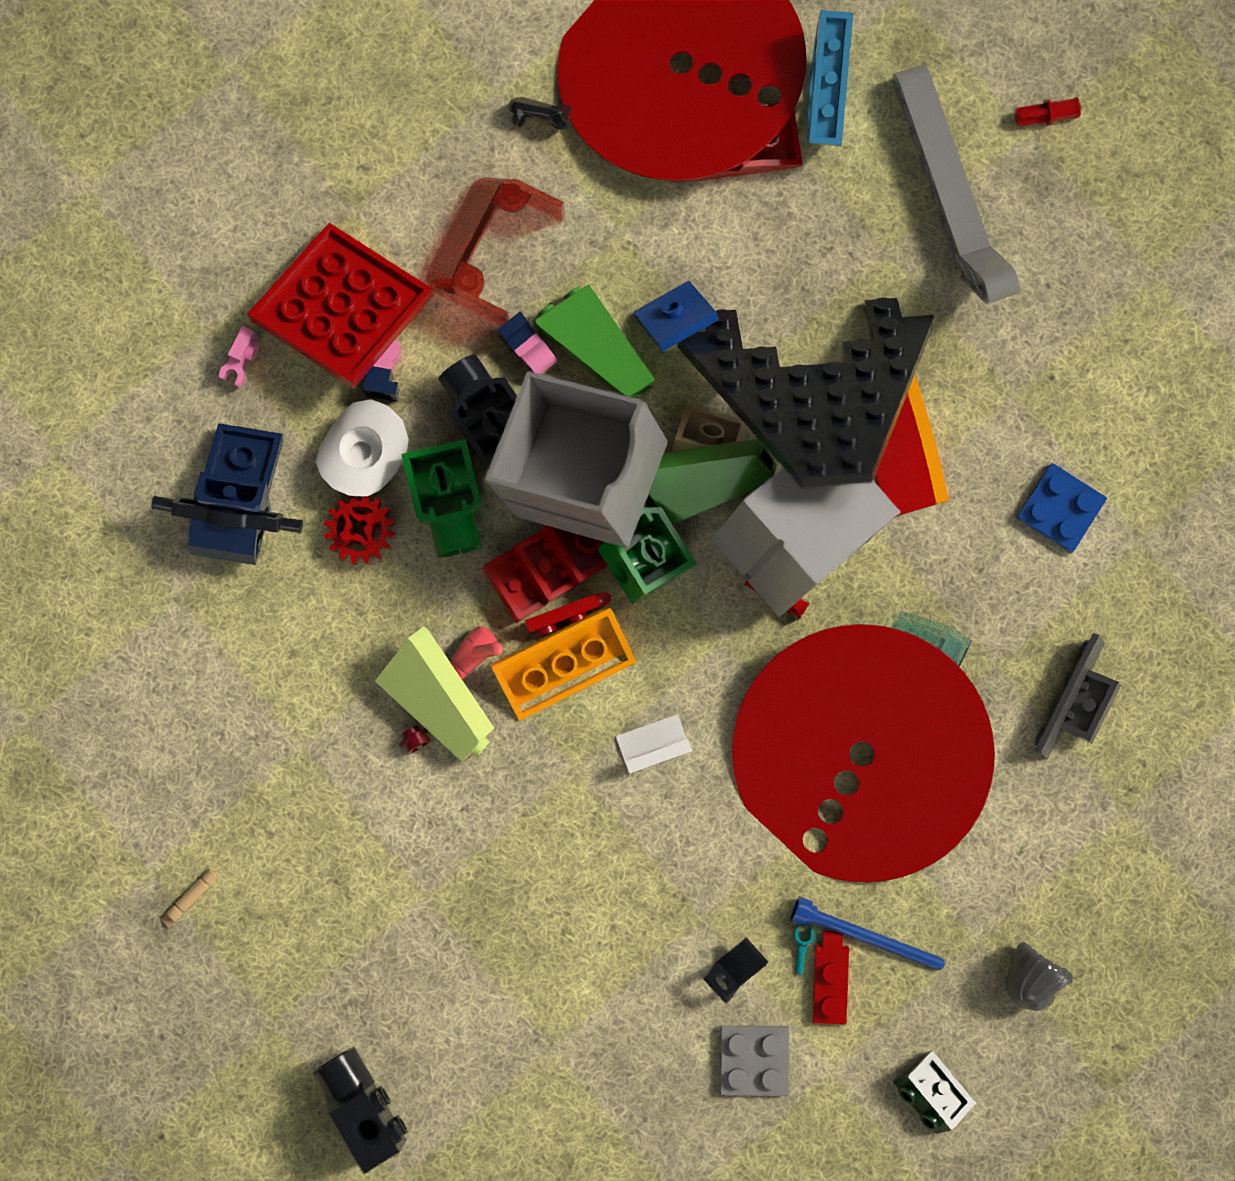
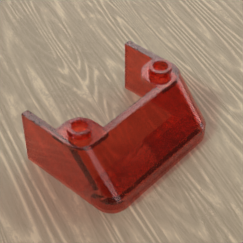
M493 177L477 179L469 189L427 270V285L433 288V293L500 326L504 325L509 320L508 311L479 298L485 286L484 276L477 267L469 263L498 208L506 212L516 213L528 205L563 222L565 218L564 202L517 179Z

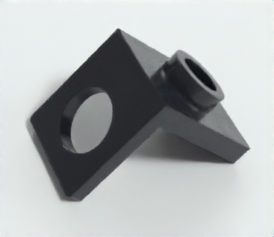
M744 938L715 962L703 979L726 1004L731 1000L738 988L764 968L768 961L747 938ZM716 976H719L723 979V981L726 983L727 990L723 989L717 983Z

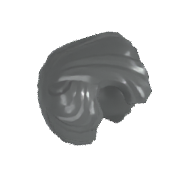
M1021 942L1015 950L1012 964L1006 976V990L1008 996L1018 1005L1029 1010L1040 1011L1049 1007L1056 999L1055 994L1066 985L1071 984L1074 977L1066 968H1062L1046 959L1043 955L1038 954L1026 942Z

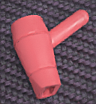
M477 626L463 639L449 661L463 681L466 674H469L488 657L499 656L503 652V647L497 642L496 637L490 630Z

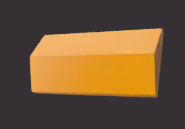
M607 606L491 664V667L518 720L521 721L637 663L611 607ZM624 653L626 654V659L521 711L520 705Z

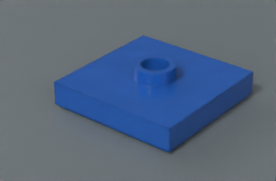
M689 280L633 312L639 324L662 352L719 320L716 311Z

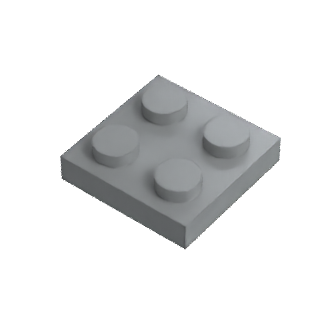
M721 1025L720 1094L788 1096L789 1027Z

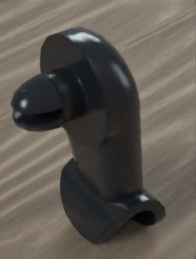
M525 97L511 99L507 107L514 114L512 118L514 125L519 119L518 127L524 124L526 118L536 117L549 120L550 125L554 128L565 129L567 123L560 115L568 116L571 113L569 105L564 104L558 107Z

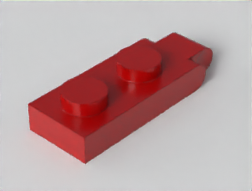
M604 591L526 619L525 623L530 635L537 633L538 638L552 634L557 631L555 625L566 621L571 625L587 617L586 614L610 605L611 595Z
M822 931V945L815 944L812 1022L847 1025L849 946H843V934Z

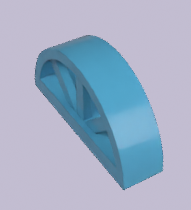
M820 10L809 83L806 126L808 144L842 145L853 13Z

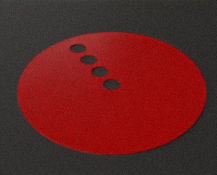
M593 0L563 35L558 57L560 96L563 105L566 104L571 107V113L568 117L579 136L592 150L614 166L629 173L657 180L684 181L710 177L726 172L754 157L780 133L790 119L802 93L806 76L807 55L804 32L790 0ZM678 53H686L693 59L692 68L684 74L673 72L669 66L671 58ZM716 64L721 68L722 77L719 82L707 85L700 81L698 75L704 65ZM735 75H745L751 80L752 86L747 94L736 96L728 89L729 80ZM765 86H775L781 92L779 103L772 107L761 105L757 99L760 89Z
M852 624L836 626L807 635L778 653L762 669L748 689L737 715L732 742V760L737 788L746 810L808 868L817 874L833 879L867 883L898 879L916 873L946 856L963 840L979 818L987 801L994 773L995 747L990 719L982 698L966 673L948 655L926 640L899 629L871 624ZM857 742H866L874 749V759L866 766L856 765L850 758V749ZM842 771H851L858 777V789L850 795L839 793L834 786L836 775ZM831 799L841 804L843 816L838 822L830 824L820 818L818 809L825 800ZM818 828L825 832L828 839L825 849L820 852H812L804 846L803 836L809 829Z

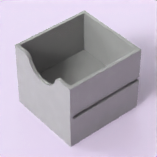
M527 371L485 481L502 498V501L516 517L629 548L668 441L643 400Z
M783 468L748 496L713 535L711 540L776 615L780 617L824 577L845 562L884 528L900 511L874 481L862 484L801 488Z

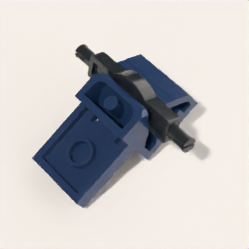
M218 423L205 470L200 472L194 499L184 497L171 499L154 495L151 503L152 510L171 512L172 516L191 519L188 541L191 555L256 565L265 531L277 533L283 530L301 534L303 528V520L286 518L281 513L270 512L269 493L284 441L282 433Z

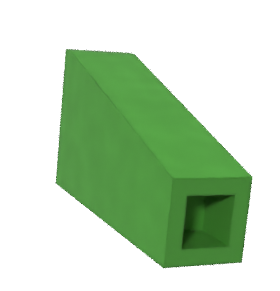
M589 284L582 289L580 286L573 288L564 296L565 300L557 306L550 304L537 314L538 318L535 320V325L539 333L614 393L636 399L655 386L654 377Z
M759 439L667 452L662 456L649 494L654 501V506L662 508L673 525L761 487L775 475L777 464Z

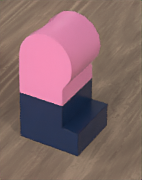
M521 311L497 329L499 337L520 362L525 364L530 372L542 375L557 362L554 354L530 326Z
M397 340L391 344L367 372L363 387L366 397L398 402L400 387L398 382H392L395 366L399 364L402 358V351Z

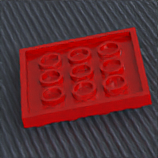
M329 222L247 314L251 322L354 389L432 298L433 288Z

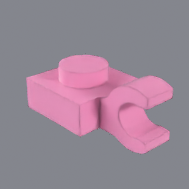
M244 326L241 327L228 353L229 359L219 372V378L223 381L227 379L229 373L237 372L238 377L234 384L238 388H241L246 382L243 366H246L248 360L253 361L260 349L259 337L253 330Z

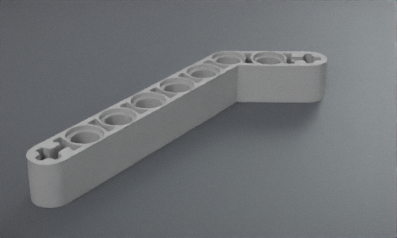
M923 64L893 74V86L904 116H908L911 125L908 129L914 145H918L921 156L918 157L923 172L928 174L931 182L929 186L934 203L939 205L942 214L939 217L944 232L949 234L952 245L949 246L956 264L959 263L962 271L960 278L986 304L1018 294L1020 286L1014 268L989 243L927 66Z

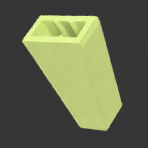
M423 626L404 642L375 682L463 762L472 753L477 757L489 745L490 742L486 738L494 727L429 630Z

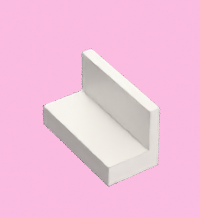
M678 714L616 736L629 774L692 751Z

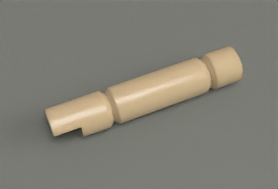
M208 869L202 875V878H199L176 902V905H173L161 918L164 924L170 928L183 915V912H186L209 888V885H212L219 877L211 869Z

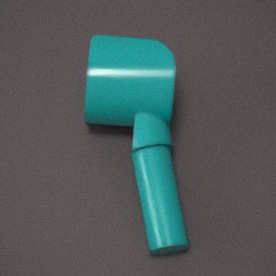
M798 927L793 933V939L797 944L795 973L803 974L807 945L812 943L815 935L813 929L810 928L809 940L803 942L798 937Z

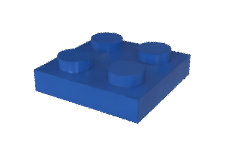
M1051 463L1016 519L1068 552L1073 553L1104 505L1107 497L1054 463Z

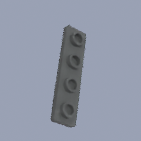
M1093 633L1090 640L1083 642L1078 655L1080 660L1075 670L1071 669L1068 672L1064 681V687L1066 688L1061 698H1057L1051 706L1049 712L1051 719L1047 727L1041 728L1036 736L1035 745L1037 747L1035 751L1045 759L1049 758L1062 731L1092 744L1121 687L1118 681L1092 671L1105 645V642L1098 634Z

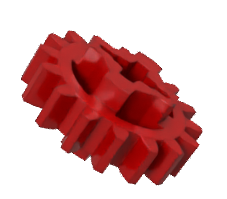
M350 496V503L347 504L339 499L340 509L338 511L329 509L328 511L334 517L333 520L324 521V525L331 529V532L326 533L324 538L326 540H334L329 549L332 552L341 550L338 558L342 561L351 556L350 560L353 565L358 564L359 558H362L366 565H370V557L373 555L381 560L382 554L380 550L382 548L391 550L387 539L396 538V534L389 531V527L396 525L395 520L386 519L391 512L390 509L385 507L380 510L381 500L376 498L370 503L369 496H362L361 501H358L355 496ZM368 509L372 511V513L369 512L366 515L356 514L354 510ZM344 517L346 520L344 531L339 533V526ZM352 518L361 525H366L364 531L368 541L357 533L353 535L356 528ZM381 524V535L376 542L374 539L375 529ZM356 543L362 544L367 550L355 551L347 547Z

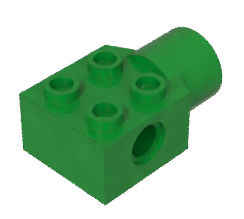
M462 439L401 454L416 518L421 524L430 526L437 557H450L481 548L482 544L475 515L484 507L467 440Z
M643 507L629 548L601 541L597 548L632 605L682 576L697 564L664 510L658 507Z

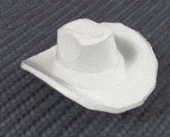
M369 399L352 403L332 425L318 450L316 464L321 477L334 490L349 496H369L381 490L398 471L403 461L401 454L407 453L409 439L403 420L389 406Z

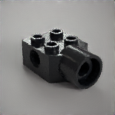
M472 354L447 368L439 376L438 380L454 403L450 411L453 422L488 473L517 395L505 377L491 378L477 355Z
M355 1046L313 1071L325 1093L328 1113L363 1174L400 1153L407 1141L404 1136L408 1133L407 1127L399 1115L393 1117L387 1106L391 1103L387 1092L382 1086H375V1081ZM365 1120L373 1121L378 1129L369 1128Z

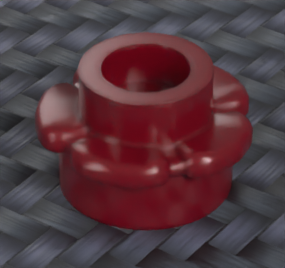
M418 725L409 728L401 734L403 740L399 743V746L404 747L408 755L418 751L419 749L416 747L421 744L424 747L431 742L426 734L428 730L426 728L420 730Z

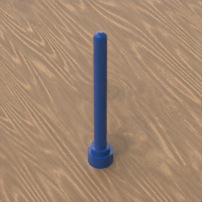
M799 896L796 900L790 917V921L801 926L805 924L811 926L812 923H815L935 970H941L945 966L944 960L939 956L818 911V907L812 905L813 902Z

